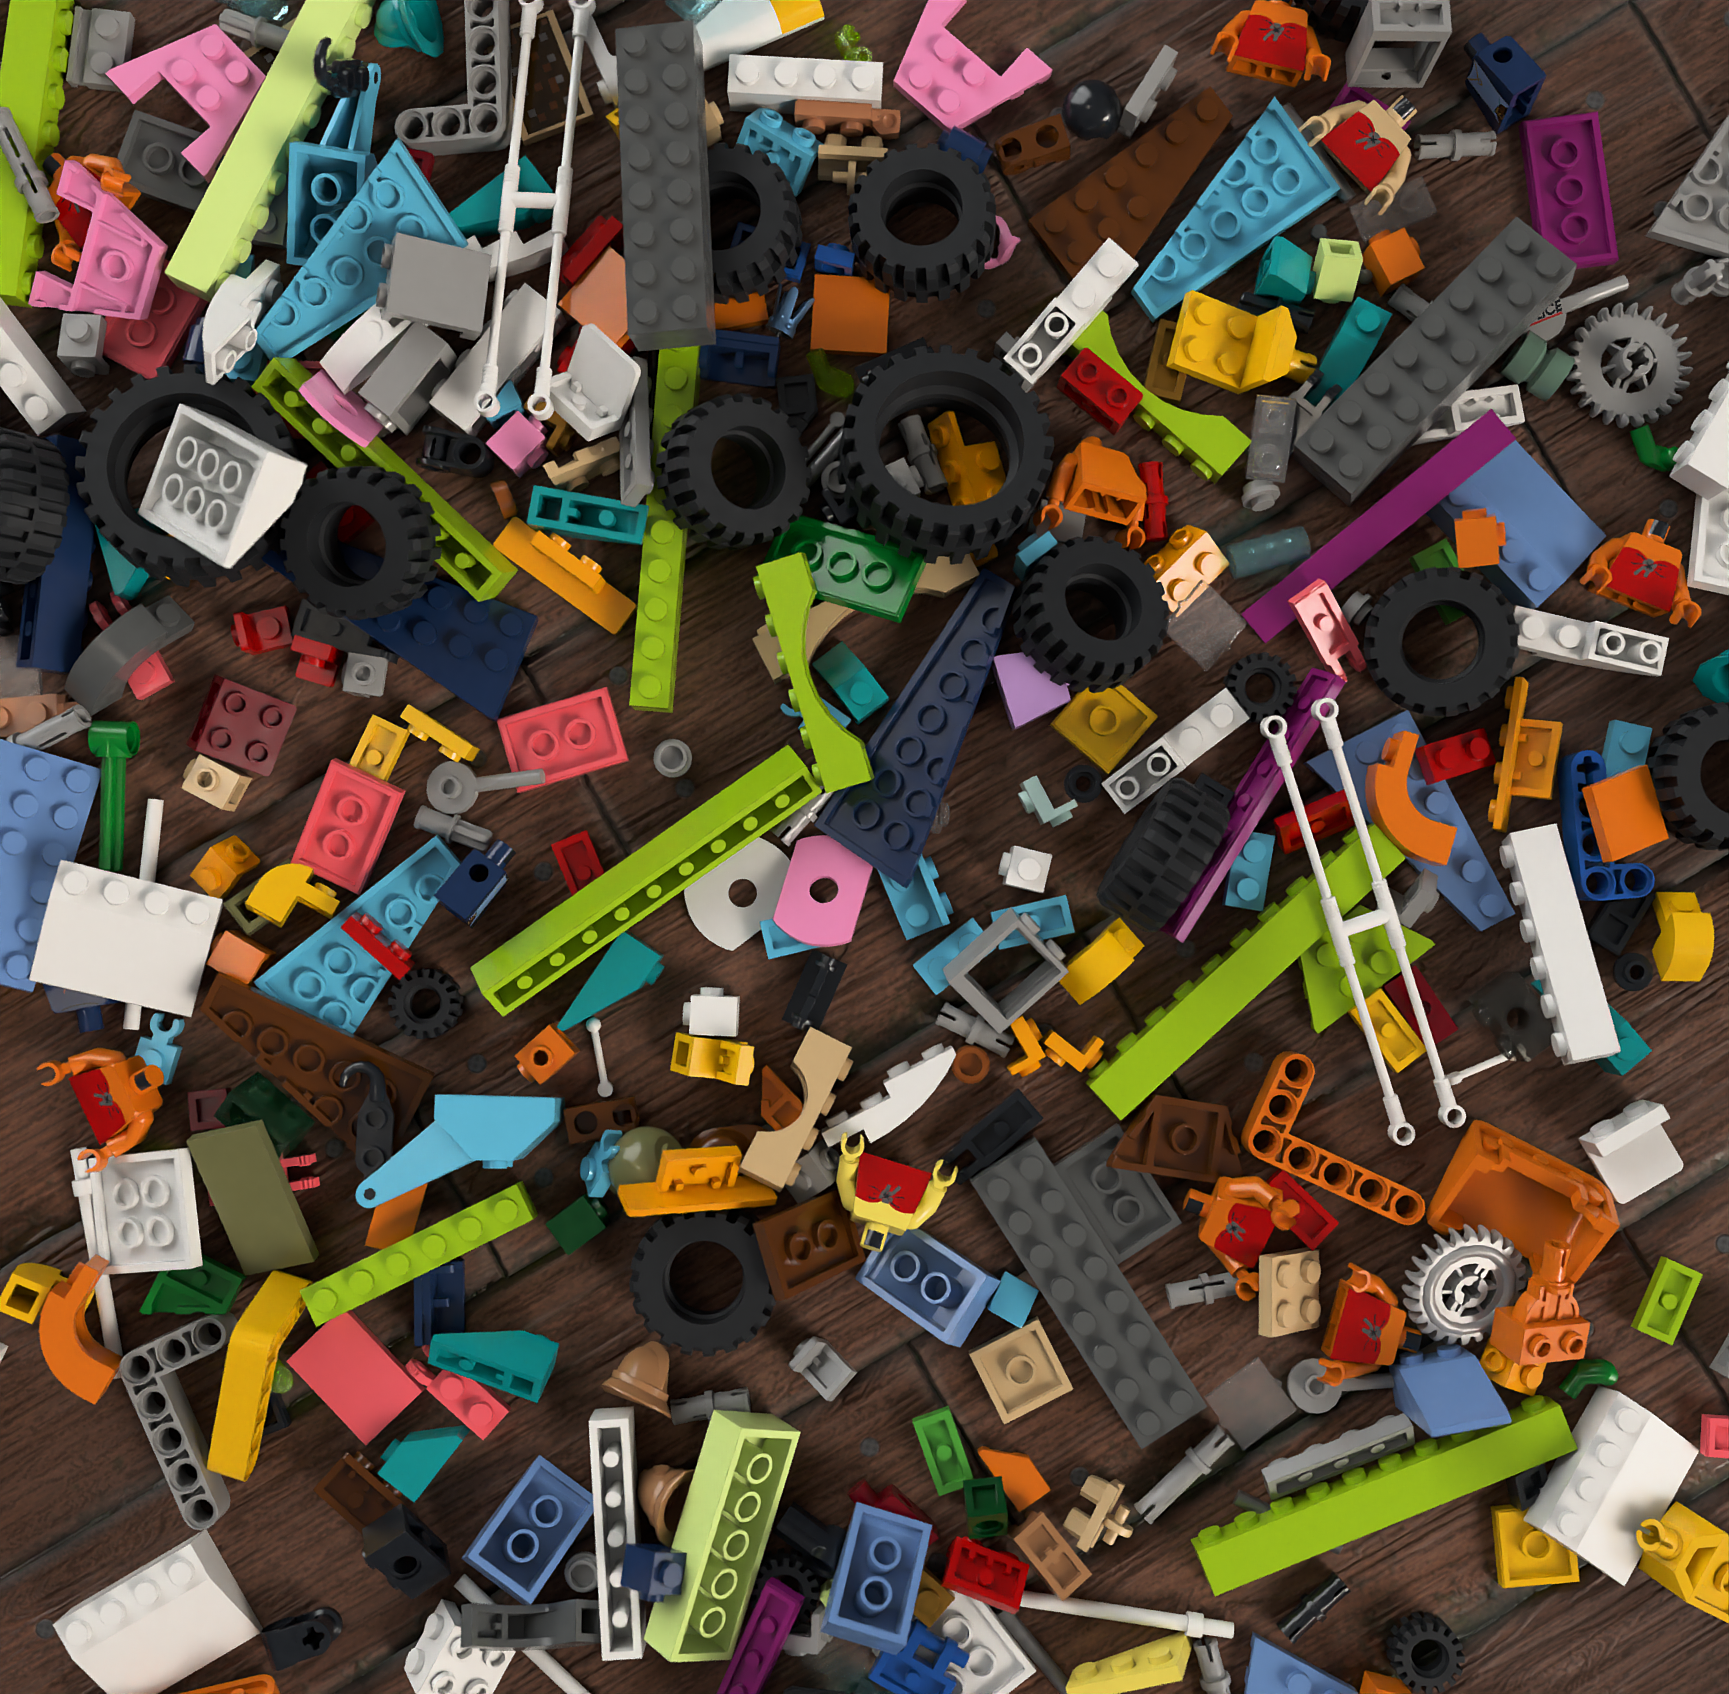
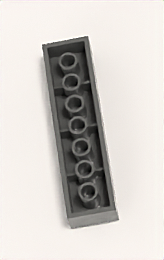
M693 20L617 28L615 33L628 336L638 351L716 344L703 45Z
M1516 216L1293 444L1294 460L1351 508L1571 285L1577 264Z
M1033 1135L998 1157L986 1169L983 1167L970 1177V1181L1141 1449L1208 1407Z

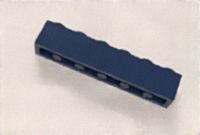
M53 435L45 437V439H48L60 450L61 456L67 464L65 471L69 474L70 485L68 486V494H70V505L67 506L66 511L68 519L66 527H63L61 534L62 542L60 547L56 548L54 552L55 558L52 563L45 567L46 571L41 576L25 583L16 668L68 675L74 663L84 651L83 646H81L82 634L89 618L88 610L85 608L86 597L93 581L92 572L89 570L91 554L96 548L97 537L94 532V523L89 519L84 510L88 507V504L79 496L76 485L78 482H84V477L75 469L76 456L85 457L87 450L78 439Z

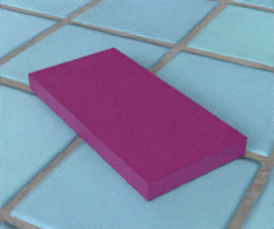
M1598 111L1522 121L1518 127L1533 230L1577 264L1576 269L1615 264L1619 258Z

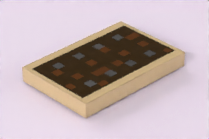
M553 10L537 15L535 37L531 40L521 138L525 146L565 131L572 57ZM521 22L510 26L513 114L522 40L519 34ZM494 45L487 47L488 53L492 52ZM581 80L575 127L595 120Z

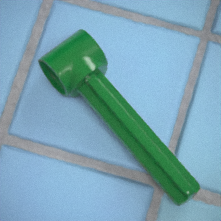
M94 720L89 727L88 744L90 751L95 757H102L99 868L109 872H118L123 869L126 758H132V756L137 754L140 747V730L138 724L134 721Z

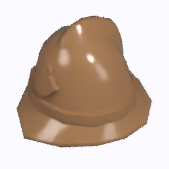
M650 1341L628 1353L617 1370H613L611 1377L602 1382L600 1386L607 1393L643 1405L667 1418H671V1413L666 1403L669 1398L667 1394L669 1354L662 1344Z
M661 1464L655 1465L650 1469H644L639 1474L637 1496L640 1507L649 1518L650 1525L656 1529L658 1540L666 1547H672L695 1469H675Z

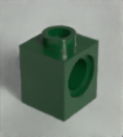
M586 1192L554 1215L545 1225L567 1255H570L609 1225L611 1221L607 1216L610 1214V1210L602 1198L588 1197Z
M1002 1476L963 1480L964 1507L969 1539L1008 1535L1007 1507Z

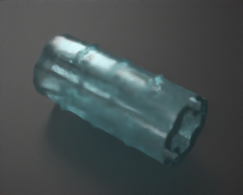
M1300 525L1226 546V559L1230 563L1228 567L1232 577L1238 579L1249 575L1255 576L1256 573L1267 570L1273 571L1281 566H1291L1293 563L1307 560L1310 558L1311 548L1308 535L1303 526Z

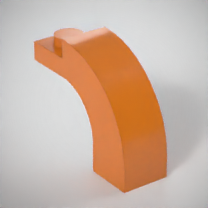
M1405 730L1395 733L1392 738L1389 737L1386 740L1382 750L1381 758L1385 760V765L1377 763L1367 768L1365 797L1369 814L1373 823L1376 824L1403 855L1432 866H1446L1457 828L1425 817L1412 804L1407 791V776L1419 735Z
M97 1254L86 1264L79 1262L70 1274L67 1282L61 1280L50 1290L42 1308L39 1324L40 1344L50 1370L71 1392L94 1405L108 1389L119 1370L120 1362L123 1358L100 1345L91 1336L85 1323L84 1314L87 1300L110 1262Z

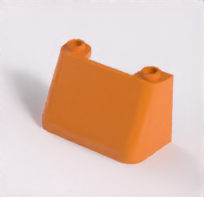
M1474 1120L1464 1133L1426 1211L1427 1224L1442 1235L1447 1236L1450 1234L1448 1231L1449 1227H1452L1460 1234L1464 1224H1468L1476 1233H1478V1225H1483L1489 1232L1492 1229H1496L1503 1237L1509 1238L1514 1243V1248L1522 1256L1529 1259L1533 1274L1540 1271L1544 1254V1242L1546 1240L1552 1241V1239L1565 1241L1571 1245L1565 1276L1574 1281V1283L1578 1281L1620 1226L1611 1192L1600 1180L1482 1120Z

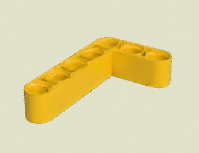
M277 1269L273 1270L237 1322L228 1345L207 1462L208 1471L246 1482L250 1477L260 1450L279 1348L306 1307L300 1290L313 1284L312 1280Z

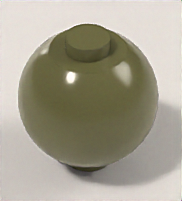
M645 1126L628 1131L614 1144V1146H620L616 1156L608 1160L609 1179L611 1182L609 1189L617 1194L618 1187L622 1184L656 1182L662 1151L682 1149L680 1143L670 1133L657 1127Z

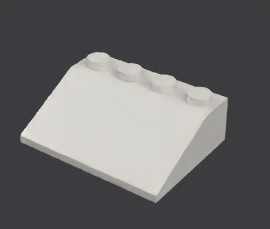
M179 403L138 514L219 565L230 569L293 503L296 493L302 485L307 465L217 416Z
M61 860L48 900L29 980L191 1017L209 957L210 946L214 939L223 908V899Z
M1598 1385L1572 1432L1578 1449L1557 1458L1547 1476L1548 1479L1545 1485L1540 1488L1538 1498L1530 1506L1523 1520L1625 1586L1644 1550L1637 1542V1529L1649 1534L1650 1530L1640 1524L1647 1519H1655L1660 1522L1697 1456L1699 1449L1654 1414L1624 1394Z
M206 1529L72 1607L53 1624L72 1660L107 1694H158L260 1634V1631L263 1629Z

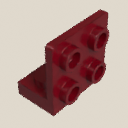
M215 674L186 745L197 752L268 777L273 770L297 708L295 705Z

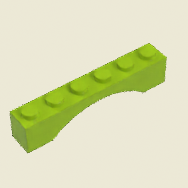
M1103 310L1062 354V356L1067 354L1074 360L1084 348H1089L1142 392L1143 399L1132 411L1134 413V420L1145 430L1150 431L1153 429L1163 438L1162 444L1172 454L1176 456L1181 454L1191 463V470L1204 481L1210 479L1215 484L1252 442L1224 416L1202 415L1185 411L1162 401L1148 391L1130 373L1120 357L1111 335L1108 315Z
M800 552L756 566L759 576L753 577L755 589L760 600L766 598L770 614L765 615L766 624L771 637L778 636L782 651L777 652L778 663L783 675L789 674L794 689L788 690L789 698L794 712L801 711L805 726L800 727V733L806 750L813 749L817 763L811 766L817 786H824L827 794L872 780L874 774L863 740L848 731L830 713L820 698L810 674L806 655V629L810 609L817 590L806 554Z
M520 1181L300 1290V1293L317 1327L535 1219L538 1213L523 1181Z

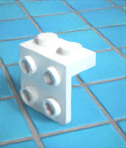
M592 323L584 325L568 370L551 377L550 400L554 405V411L587 441L620 430L639 381L641 369L632 358Z
M1646 1100L1635 1101L1626 1106L1621 1114L1595 1124L1590 1128V1132L1578 1138L1605 1186L1611 1192L1612 1198L1618 1203L1624 1204L1680 1172L1683 1168L1680 1156L1661 1126V1123L1670 1119L1663 1104Z
M441 1599L435 1612L428 1617L424 1632L416 1647L409 1652L404 1670L415 1694H493L516 1651H480V1649L461 1648V1614L455 1602Z

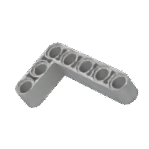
M464 0L468 104L415 108L403 111L398 115L394 128L398 138L408 148L439 156L498 151L510 145L513 123L509 0ZM493 7L489 15L482 17L483 12L487 8ZM494 45L492 52L483 56L485 49L488 46ZM496 83L492 92L484 94L488 85ZM497 121L495 129L485 133L487 126L491 122ZM460 124L458 132L449 136L451 128ZM423 127L421 135L412 139L414 132L418 128Z
M230 1312L226 1314H207L152 1339L126 1354L119 1366L120 1376L183 1519L189 1527L195 1530H204L211 1527L226 1513L231 1500L221 1474L207 1470L210 1449L175 1370L212 1354L229 1343L232 1332L238 1322ZM209 1323H214L220 1328L221 1339H215L209 1333ZM174 1339L184 1344L186 1349L185 1356L175 1351L173 1346ZM139 1356H143L148 1360L150 1365L149 1372L144 1371L139 1366ZM154 1392H159L163 1395L166 1402L165 1407H161L155 1402ZM170 1428H175L179 1431L182 1438L181 1443L171 1438ZM185 1463L194 1466L197 1471V1478L187 1474ZM201 1499L210 1502L213 1507V1513H207L203 1510L200 1503Z

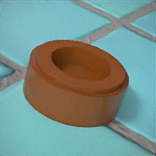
M501 479L490 483L503 519L506 520L516 516L518 511L506 481Z
M967 1044L955 1051L956 1056L951 1064V1069L957 1079L967 1084H974L986 1077L990 1068V1061L982 1048Z

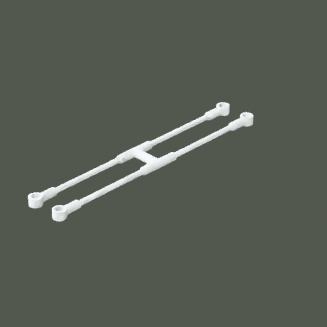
M518 0L522 8L519 32L522 40L508 164L505 165L498 225L500 242L487 362L483 365L481 389L473 400L475 408L483 417H493L500 410V402L496 397L499 370L496 362L510 235L514 232L516 208L554 209L551 230L554 238L540 367H537L534 394L530 396L527 402L529 411L537 420H547L554 412V405L550 400L552 380L550 361L563 238L567 235L573 177L571 160L584 41L587 40L589 16L596 9L595 0H588L584 5H578L581 0H571L574 9L572 30L574 48L561 166L558 167L555 193L518 192L520 175L518 159L531 40L535 37L537 14L540 13L544 6L543 0H534L532 3H526L527 0ZM492 399L490 407H481L485 400ZM538 403H547L544 410L535 411Z
M1323 698L1316 700L1312 704L1311 714L1314 719L1320 721L1328 749H1332L1373 879L1371 886L1376 897L1378 910L1346 921L1342 920L1336 898L1331 895L1290 765L1292 759L1284 736L1287 730V723L1281 716H1267L1260 723V732L1265 738L1269 739L1277 766H1281L1322 896L1320 903L1340 966L1345 969L1385 1097H1383V1101L1390 1121L1387 1130L1388 1136L1393 1142L1405 1146L1413 1142L1415 1130L1413 1126L1406 1122L1398 1095L1394 1094L1353 965L1356 961L1348 936L1384 924L1391 949H1395L1435 1076L1433 1083L1441 1105L1438 1110V1118L1443 1124L1452 1128H1458L1465 1122L1466 1113L1462 1107L1457 1105L1449 1078L1444 1075L1404 948L1406 942L1399 918L1391 898L1387 880L1382 877L1341 747L1344 743L1342 742L1343 740L1336 721L1339 711L1338 705L1333 699ZM1323 703H1326L1330 708L1327 717H1323L1320 714L1319 709ZM1272 720H1275L1279 725L1278 732L1274 735L1268 730V724ZM1455 1109V1119L1448 1121L1447 1115L1449 1111ZM1401 1127H1405V1136L1401 1139H1398V1129Z

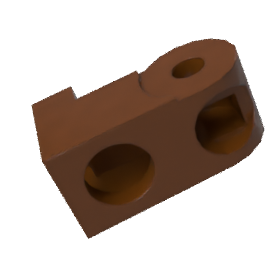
M1060 113L1005 134L994 143L1002 172L1006 176L1016 175L1031 167L1036 168L1053 161L1060 163L1070 159L1071 146Z
M635 1096L566 1106L563 1109L569 1144L600 1138L607 1129L625 1132L640 1127Z

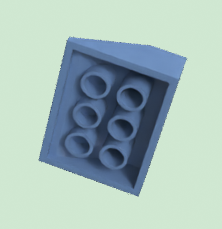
M1516 440L1426 512L1455 545L1454 519L1462 518V511L1486 508L1487 514L1496 515V523L1504 522L1506 545L1498 546L1500 564L1478 566L1477 568L1492 584H1495L1502 591V594L1513 606L1517 605L1529 609H1535L1541 605L1570 577L1606 537L1602 530Z

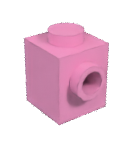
M519 411L486 442L490 450L519 478L530 468L535 469L539 467L549 455L546 447L548 440L544 436L548 432L546 427L534 418L533 415L526 419Z

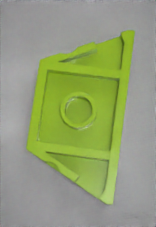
M1356 905L1342 917V920L1346 921L1372 912V910L1362 905ZM1384 924L1348 936L1356 961L1353 965L1364 999L1401 971L1395 949H1391ZM1401 925L1406 942L1404 948L1409 964H1411L1435 946L1431 939ZM1329 930L1298 957L1299 968L1302 970L1304 978L1302 983L1305 998L1308 999L1312 1020L1310 1021V1026L1316 1034L1322 1032L1356 1006L1345 969L1340 966Z

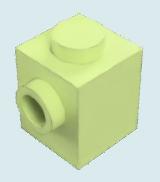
M1320 238L1312 270L1316 272L1312 290L1315 299L1330 304L1340 301L1352 302L1363 262L1358 241Z

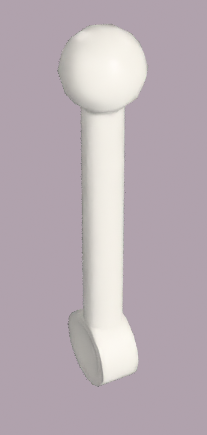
M592 1017L587 1020L586 1028L591 1032L600 1078L598 1093L600 1096L608 1097L613 1092V1085L608 1081L598 1031L601 1027V1022L598 1018Z
M1510 1046L1501 1055L1460 1072L1454 1071L1445 1076L1449 1078L1450 1085L1458 1084L1463 1078L1504 1061H1517L1521 1057V1050L1517 1046Z

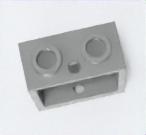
M1369 0L1345 53L1348 87L1423 88L1452 33L1450 0ZM1375 41H1417L1414 48H1372ZM1382 75L1388 76L1389 79H1388V80H1384V79L1382 78Z
M414 322L358 392L367 402L364 409L391 433L397 428L407 436L430 408L429 402L433 398L431 394L435 386L442 379H448L456 369L457 355L447 342L422 323Z
M1012 907L1004 912L942 969L948 983L999 1034L1069 972L1062 961L1066 956L1063 950L1051 938L1045 943L1037 934L1041 930L1037 923L1026 912L1019 916ZM1016 929L1046 961L997 1003L967 972Z

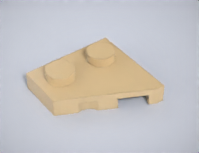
M615 436L594 446L574 452V460L559 468L554 460L544 464L543 467L557 489L578 493L589 485L588 480L601 473L603 476L610 475L620 469V443Z

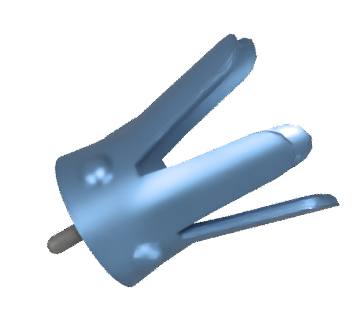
M779 283L774 312L769 317L765 327L775 333V337L781 336L793 340L798 323L815 299L810 298L803 302L791 317L798 296V289L796 287L790 288L789 292H784L780 301L782 285Z

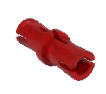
M1159 461L1144 462L1138 465L1139 478L1145 484L1147 490V500L1145 501L1143 515L1145 542L1164 541L1169 539L1166 525V506L1169 505V501L1163 486V463Z

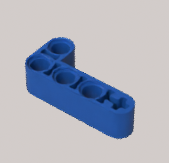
M1584 750L1564 756L1560 760L1557 769L1564 853L1578 900L1602 901L1646 896L1654 887L1655 878L1652 870L1642 863L1615 864L1614 862H1603L1589 814L1584 816L1579 809V802L1584 796L1582 790L1578 791V786L1591 785L1607 778L1604 759L1600 754L1591 750ZM1577 765L1585 766V773L1578 772ZM1586 836H1589L1594 844L1593 851L1589 855L1583 850L1582 846ZM1629 871L1635 878V885L1631 890L1626 887L1624 882L1625 875ZM1590 874L1594 875L1597 880V888L1593 893L1589 892L1586 886V879Z

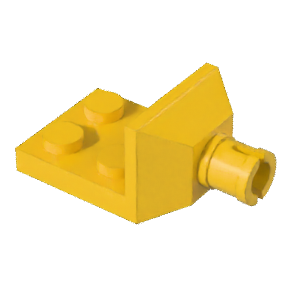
M1191 290L1184 295L1166 366L1233 393L1240 394L1282 376L1303 385L1315 371L1314 368L1308 367L1306 364L1317 365V358L1315 355L1304 353L1294 348L1297 336L1287 307L1281 305L1260 316H1255Z
M1677 1501L1664 1514L1660 1522L1655 1519L1644 1520L1640 1525L1650 1530V1533L1646 1534L1637 1529V1542L1644 1549L1638 1568L1685 1602L1729 1623V1533L1716 1527Z

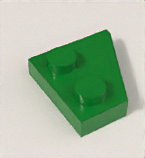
M202 1254L203 1266L192 1269L160 1271L139 1312L143 1314H153L155 1312L226 1314L231 1310L247 1276Z

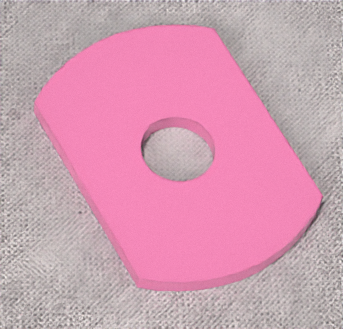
M322 369L298 390L325 420L364 448L384 427L364 409L367 404L351 390L344 395L329 374Z
M828 835L810 836L797 840L773 916V922L789 937L806 945L831 947L851 942L873 866ZM827 878L836 883L838 893L832 901L819 903L811 897L810 888L818 879Z

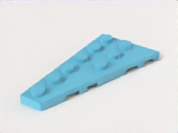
M1275 97L1198 199L1187 217L1175 230L1170 240L1133 287L1131 294L1152 323L1183 303L1185 293L1191 290L1200 291L1273 240L1275 236L1280 235L1336 196L1341 190L1314 150L1307 145L1308 142L1301 132L1298 131L1296 125Z
M400 138L396 139L387 154L373 170L367 181L350 201L315 251L256 328V342L270 361L273 357H294L376 303L379 283L386 284L387 269L381 267L383 247L385 243L391 244L396 233L461 248L469 244Z
M437 834L254 981L255 985L264 993L354 1034L392 973L340 927L356 911L362 916L368 913L382 925L383 929L380 932L391 942L397 939L409 949L438 903L434 894L458 868L461 861Z

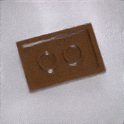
M838 1187L753 1223L775 1301L787 1300L866 1261L863 1248L860 1246L861 1241L856 1224L850 1220V1211L846 1210L842 1205Z

